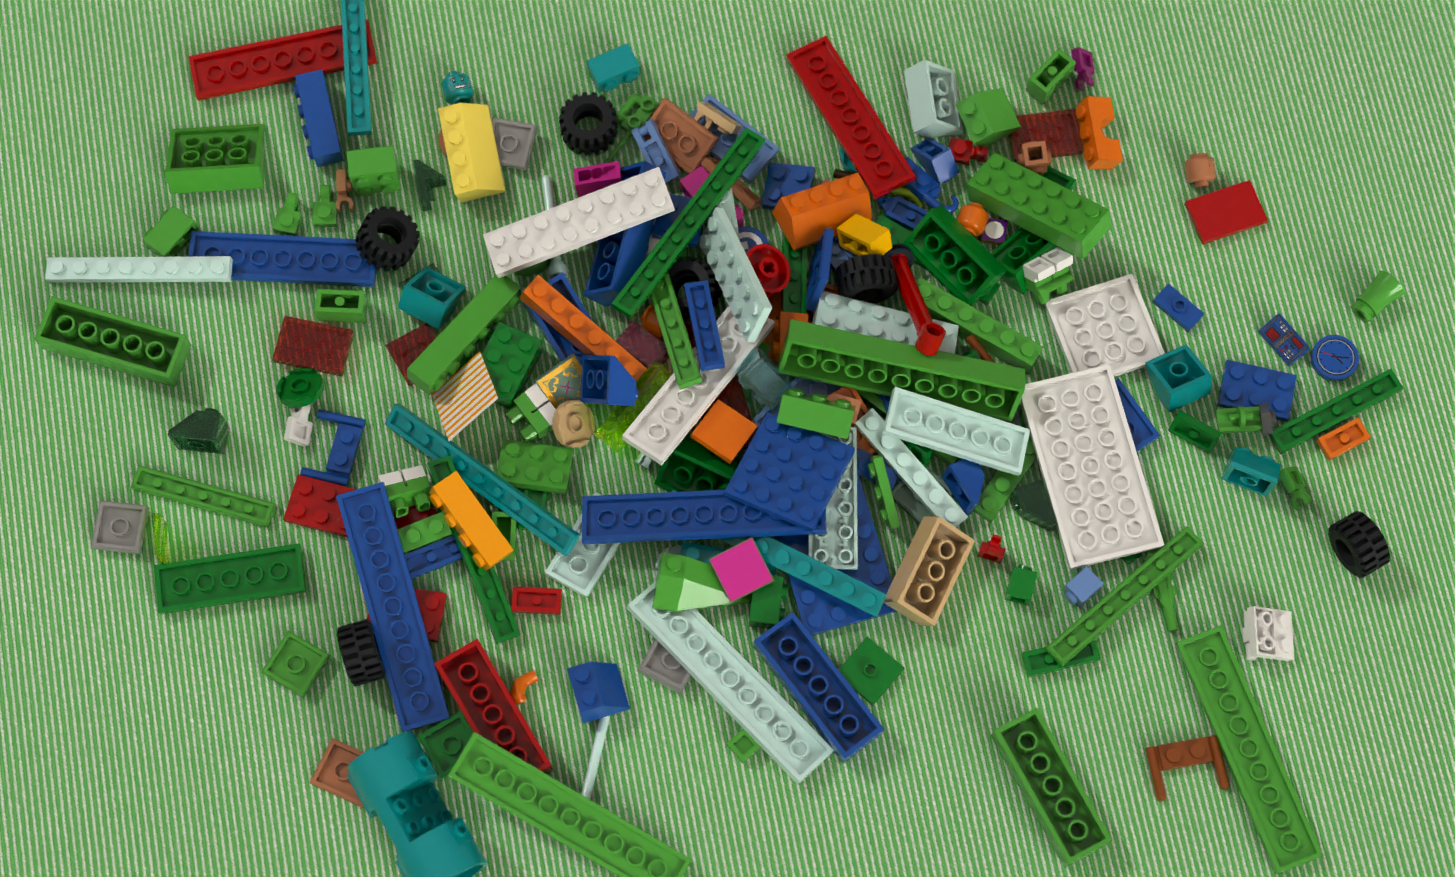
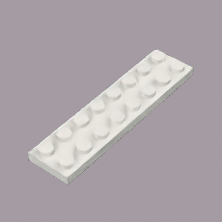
M657 167L483 234L495 273L498 278L673 212L675 208L661 170Z
M728 306L716 321L725 368L701 372L695 346L693 352L703 382L680 390L673 373L624 432L622 440L655 462L663 465L773 329L775 321L767 318L756 341L746 342L731 312V308Z

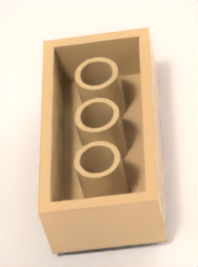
M939 516L923 517L886 593L887 597L884 603L919 626H935L975 540Z

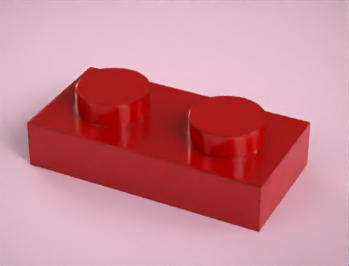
M513 586L512 613L561 615L562 589Z

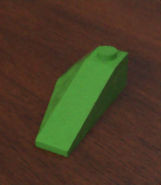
M662 553L658 563L652 608L671 612H684L686 609H707L709 606H731L751 603L752 593L730 603L711 564L687 556Z

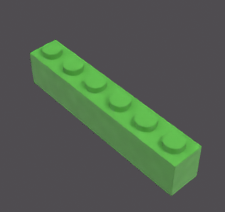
M495 275L407 368V379L428 395L434 390L438 391L445 383V378L449 373L454 374L458 370L461 360L465 356L469 358L475 351L480 340L485 341L488 338L492 327L495 324L498 325L499 321L503 322L507 311L518 306L521 301L522 287L507 276L498 278Z
M922 278L918 279L916 282L932 319L958 325V336L966 340L969 335H974L988 353L1013 367L1025 369V374L1029 375L1041 355L1043 346Z

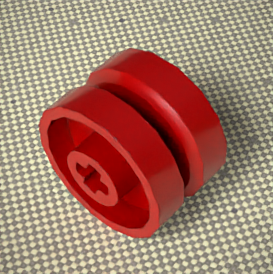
M759 244L746 252L768 299L787 286L790 280V266L780 250L772 245Z

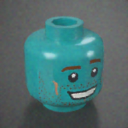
M453 71L448 73L441 83L447 103L451 105L470 103L474 90L468 75Z

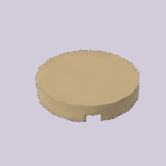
M567 400L561 403L555 410L552 418V428L555 437L562 445L569 448L586 445L595 431L593 412L580 400Z

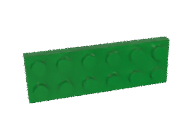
M300 543L154 565L159 614L306 592Z

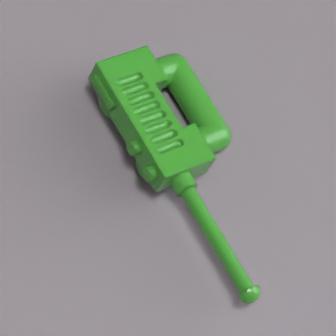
M632 94L616 114L617 121L622 123L621 129L626 131L625 136L610 156L604 160V163L612 161L625 142L633 136L632 130L636 127L641 128L644 126L660 103L646 94L643 97L637 94ZM635 104L638 105L639 109L637 110V112L634 115L629 116L628 113L632 110Z

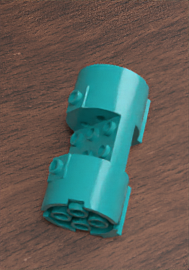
M412 731L403 732L386 739V743L374 749L373 747L368 749L347 767L348 774L346 776L369 817H379L398 851L395 863L403 877H473L487 865L484 855L461 817L453 819L451 812L448 811L442 801L439 791L433 785L438 775Z

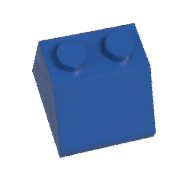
M590 661L567 668L583 723L630 710L617 664Z

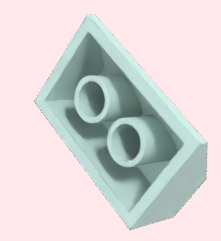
M923 60L905 69V85L907 87L913 133L927 138L964 133L962 118L955 105L959 102L954 70L927 60Z

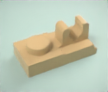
M706 101L698 102L696 105L698 108L696 109L697 113L694 119L700 122L702 117H706L704 127L707 129H711L715 123L718 125L717 129L730 135V133L738 134L743 125Z

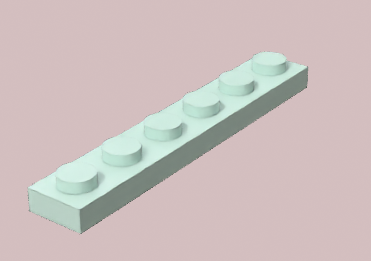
M873 408L856 421L854 426L857 427V430L878 454L883 457L885 462L933 516L941 517L954 527H957L968 517L900 439L882 434L885 421Z

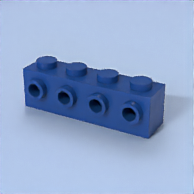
M317 70L296 75L297 84L293 85L296 99L300 98L301 105H297L300 118H305L306 125L302 126L305 139L310 140L311 146H307L309 159H314L317 167L344 161L323 71Z

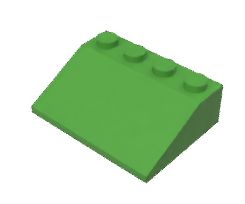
M264 124L172 129L165 168L170 194L263 188L265 178Z

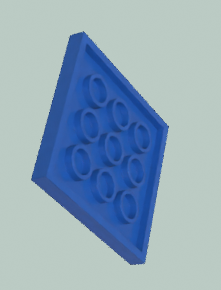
M767 412L724 491L725 496L813 533L855 453V448L815 431L777 423L778 416Z

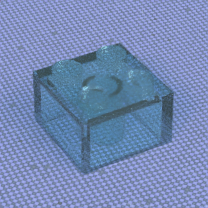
M757 346L736 374L739 377V383L746 390L750 388L756 394L754 396L755 399L763 407L767 405L772 410L781 402L784 391L789 390L792 386L789 377L786 374L778 373L779 366Z

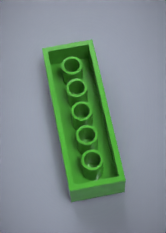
M995 152L967 183L971 202L981 204L988 211L1082 259L1088 255L1111 228L1109 209Z
M51 296L34 338L42 349L171 387L176 386L191 347L190 341L184 334Z
M1038 708L1027 712L992 732V740L1064 868L1113 841Z

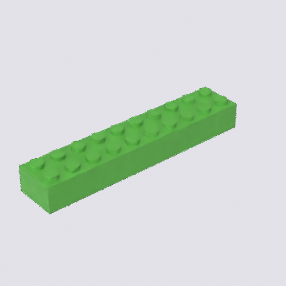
M790 319L785 335L778 373L891 396L892 390L898 387L1012 422L1025 390V369L943 351H938L934 356H928L920 353L915 345Z

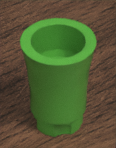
M1379 271L1372 283L1351 306L1352 312L1358 319L1368 323L1390 303L1402 296L1404 289L1391 274L1386 271Z

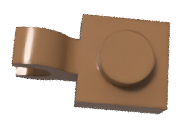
M345 169L336 170L337 211L341 213L342 205L348 204L350 212H354L355 206L353 200L349 197V192L353 191L350 178H348Z

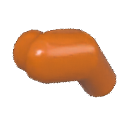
M534 670L514 680L510 695L516 704L525 702L526 696L524 693L526 687L539 681Z

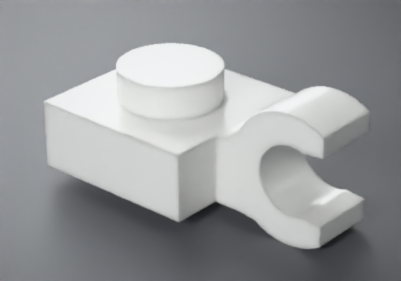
M311 405L292 408L293 416L288 417L284 440L302 447L309 446L313 423L307 421Z

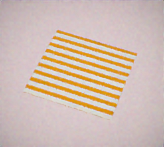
M480 351L451 376L438 391L432 393L448 441L452 440L498 399Z

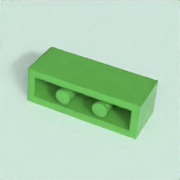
M796 388L784 391L777 423L848 439L856 407L851 405L850 401L837 399V402L827 400L828 397L822 394L810 396L803 394L804 391Z

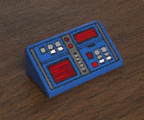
M1280 313L1258 331L1288 367L1304 356L1310 349L1308 344Z

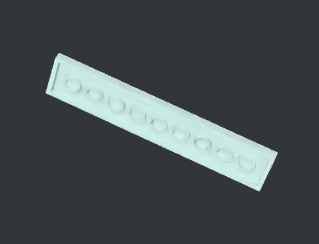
M655 581L631 601L626 609L797 785L800 784L834 750L695 608L686 609L684 612H671L652 608Z

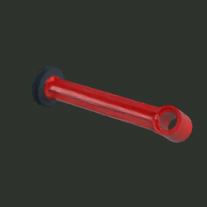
M904 244L892 245L893 248L884 255L893 261L898 288L917 330L918 338L915 347L924 355L934 356L941 346L946 331L941 325L933 322L910 270L914 262L911 249Z

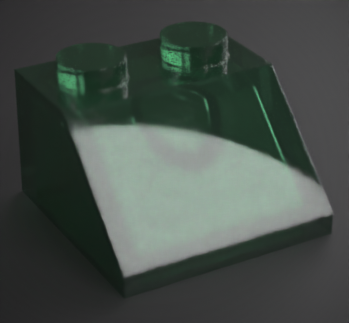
M206 408L204 411L196 410L168 430V436L179 450L225 455L230 427L218 410Z

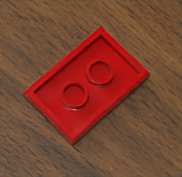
M1250 180L1185 202V207L1202 245L1266 224L1268 221Z

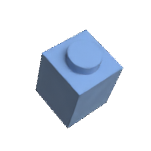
M1086 566L1065 585L1063 589L1064 597L1071 605L1074 606L1076 604L1080 608L1101 589L1104 583Z

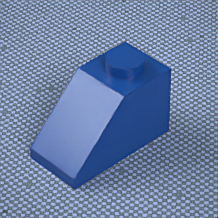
M929 137L910 148L925 172L938 183L948 182L954 175L959 173L951 149Z
M963 459L949 465L942 478L964 513L970 515L979 503L985 475L978 463Z

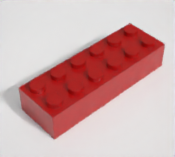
M478 639L434 663L473 732L545 774L553 771L551 763Z

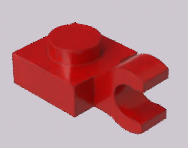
M950 137L948 148L951 149L957 164L969 165L970 159L979 162H986L988 147H972L973 142L970 140Z
M993 534L991 541H987V543L982 541L977 557L1001 564L1006 550L1000 545L1002 537Z

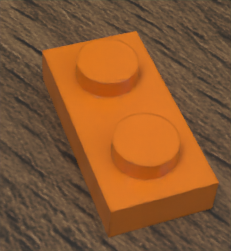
M1358 417L1319 437L1316 442L1327 460L1330 461L1368 441L1371 436Z

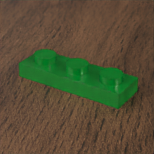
M1095 640L1063 667L1046 652V647L1021 654L1028 678L1100 660Z

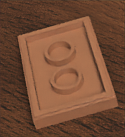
M663 98L651 116L656 122L658 131L675 164L688 174L701 166L702 161L708 157L720 139L668 98ZM650 133L645 135L646 141L652 138Z
M332 738L310 784L364 808L346 776L348 774L347 767L364 752Z

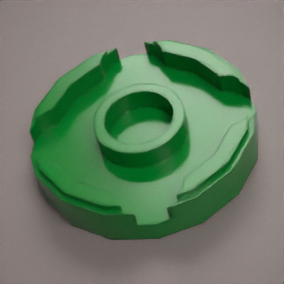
M312 368L294 369L289 372L290 375L286 378L283 376L276 386V393L282 404L295 408L307 406L315 402L324 391L322 376Z

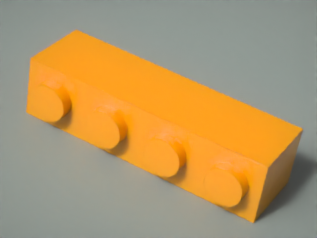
M457 471L431 488L429 492L431 502L436 508H441L445 514L444 519L451 528L454 527L459 533L458 538L465 548L469 547L474 554L472 556L473 560L480 568L483 567L487 571L512 553L513 548Z

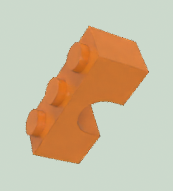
M1087 96L1076 106V116L1079 121L1080 137L1083 142L1084 159L1086 160L1087 169L1112 170L1123 161L1119 139H1110L1101 130V128L1106 127L1115 119L1112 100L1110 97Z

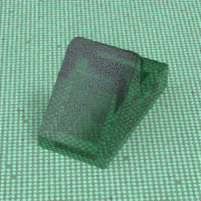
M413 160L423 212L432 210L431 202L435 201L433 188L446 186L445 176L420 160Z

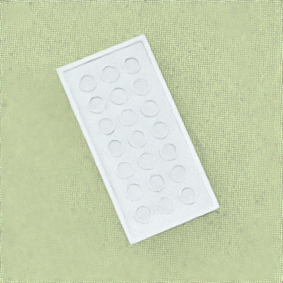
M1110 364L1025 384V390L1020 401L1028 429H1030V436L1069 570L1163 547V538Z

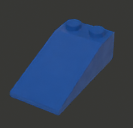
M563 272L547 281L592 320ZM521 300L532 320L560 361L571 354H575L582 365V355L584 354Z

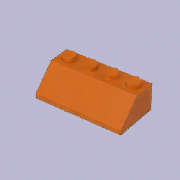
M859 173L781 197L772 211L794 251L819 243L826 228L833 229V238L837 237L836 228L855 214L872 221L869 190Z

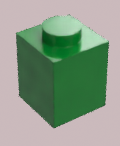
M1024 565L1013 567L1004 600L1028 606L1032 598L1037 572Z

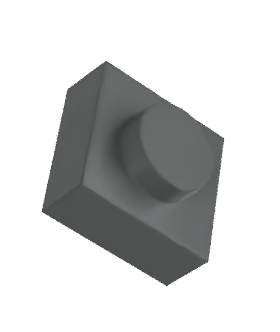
M1269 402L1259 403L1263 435L1273 434L1272 425H1277L1275 410L1270 411Z

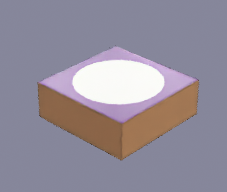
M989 218L985 231L981 236V242L997 245L1004 243L1008 221Z

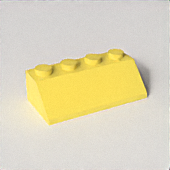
M457 103L438 108L455 196L463 203L506 192L489 106L484 104Z

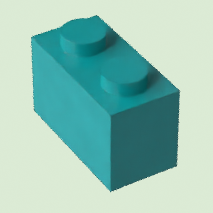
M628 43L587 60V70L598 93L611 91L617 85L624 82L630 83L640 76V65Z

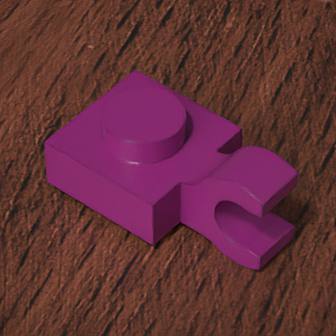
M1080 47L1071 50L1072 59L1076 62L1074 71L1078 72L1075 87L1078 90L1084 91L1085 81L1086 85L1094 86V79L1092 77V74L1095 73L1092 52Z

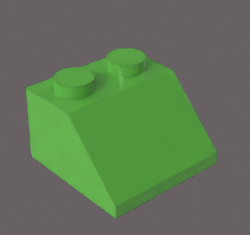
M1003 88L978 92L955 104L971 140L976 146L988 147L1022 128Z

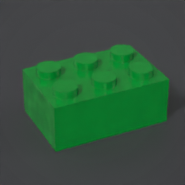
M500 321L483 351L482 357L498 396L494 403L510 409L514 406L513 400L521 395L544 348L542 340Z

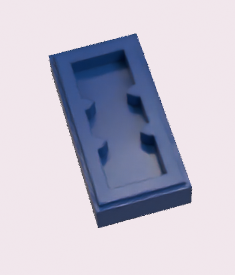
M1170 284L1152 301L1187 332L1205 314Z

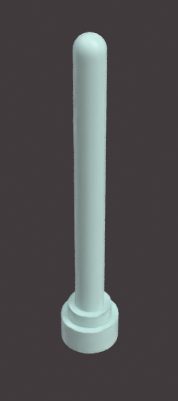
M544 175L541 181L545 210L554 207L551 179L548 175ZM561 255L553 257L548 268L549 278L552 279L562 272L567 277V266L561 261Z
M610 716L599 719L581 795L588 799H591Z

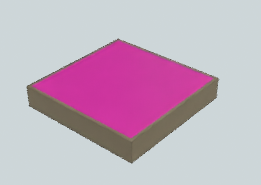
M753 537L709 559L730 603L774 582Z

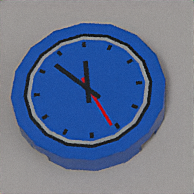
M1325 336L1316 343L1311 352L1312 367L1325 380L1343 381L1349 378L1358 367V350L1353 342L1343 336Z

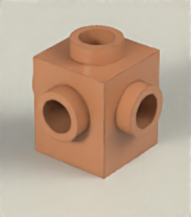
M1030 141L1022 144L1021 154H1017V161L1019 165L1042 175L1044 172H1047L1048 164L1052 163L1051 152L1046 149L1045 141Z

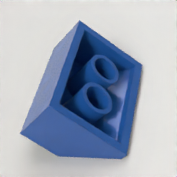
M582 355L580 401L593 404L635 406V401L638 397L636 381L615 356Z

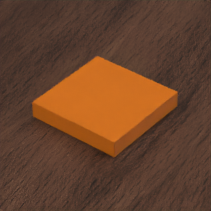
M718 399L690 437L731 464L758 426Z

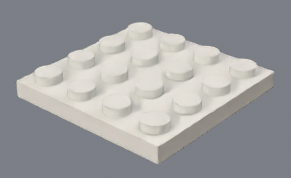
M1133 274L1059 296L1043 304L1070 373L1110 364L1113 376L1115 377L1146 367L1145 362L1165 354Z

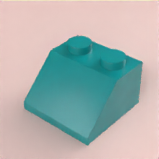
M425 266L404 285L398 308L405 311L408 315L426 322L429 326L439 329L450 318L464 294L466 286Z
M1187 344L1145 362L1156 396L1169 412L1205 397L1211 392L1212 375Z
M1235 447L1229 456L1221 479L1267 497L1277 484L1281 464L1276 463L1271 457H1260L1252 454L1253 452L1250 449Z

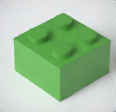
M394 146L347 151L349 178L355 195L370 196L378 192L390 194L396 190H401L399 163Z

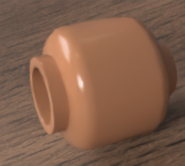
M1208 153L1190 155V158L1185 161L1186 181L1194 183L1195 188L1209 186V182L1216 178L1214 158L1208 156Z

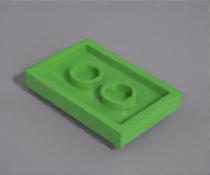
M503 439L496 474L516 488L567 494L574 458V448Z

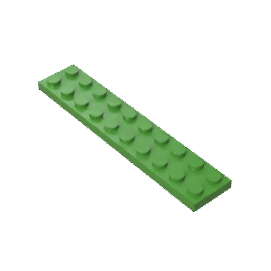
M1222 625L1176 642V648L1214 735L1218 739L1220 749L1275 875L1323 857L1324 855Z
M473 732L448 775L455 781L620 877H682L692 859L475 732Z

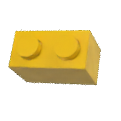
M858 214L853 215L836 228L840 247L858 256L867 254L884 255L893 248L889 229Z

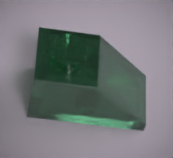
M1042 480L1014 488L1011 494L1012 497H1010L1012 509L1014 511L1017 510L1019 517L1049 532L1055 531L1058 523Z

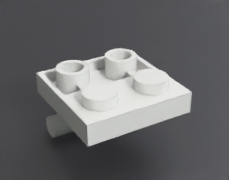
M1252 606L1243 612L1244 628H1242L1243 644H1246V660L1254 661L1257 660L1256 657L1283 661L1295 659L1291 611Z

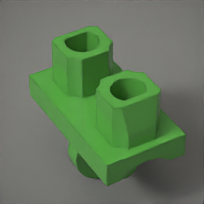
M1238 406L1237 408L1216 409L1215 411L1217 429L1222 434L1262 430L1259 406Z

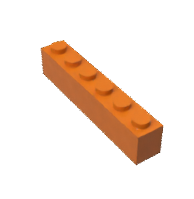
M537 275L522 292L520 299L584 355L615 356L636 382L647 370L643 364L541 276Z

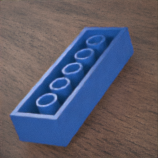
M647 161L622 167V181L657 167ZM661 170V173L665 180L666 172ZM654 219L598 240L584 293L585 297L605 307L612 306V302L644 262L649 248L650 235L654 228Z
M793 612L754 640L753 648L843 764L883 734L884 728Z

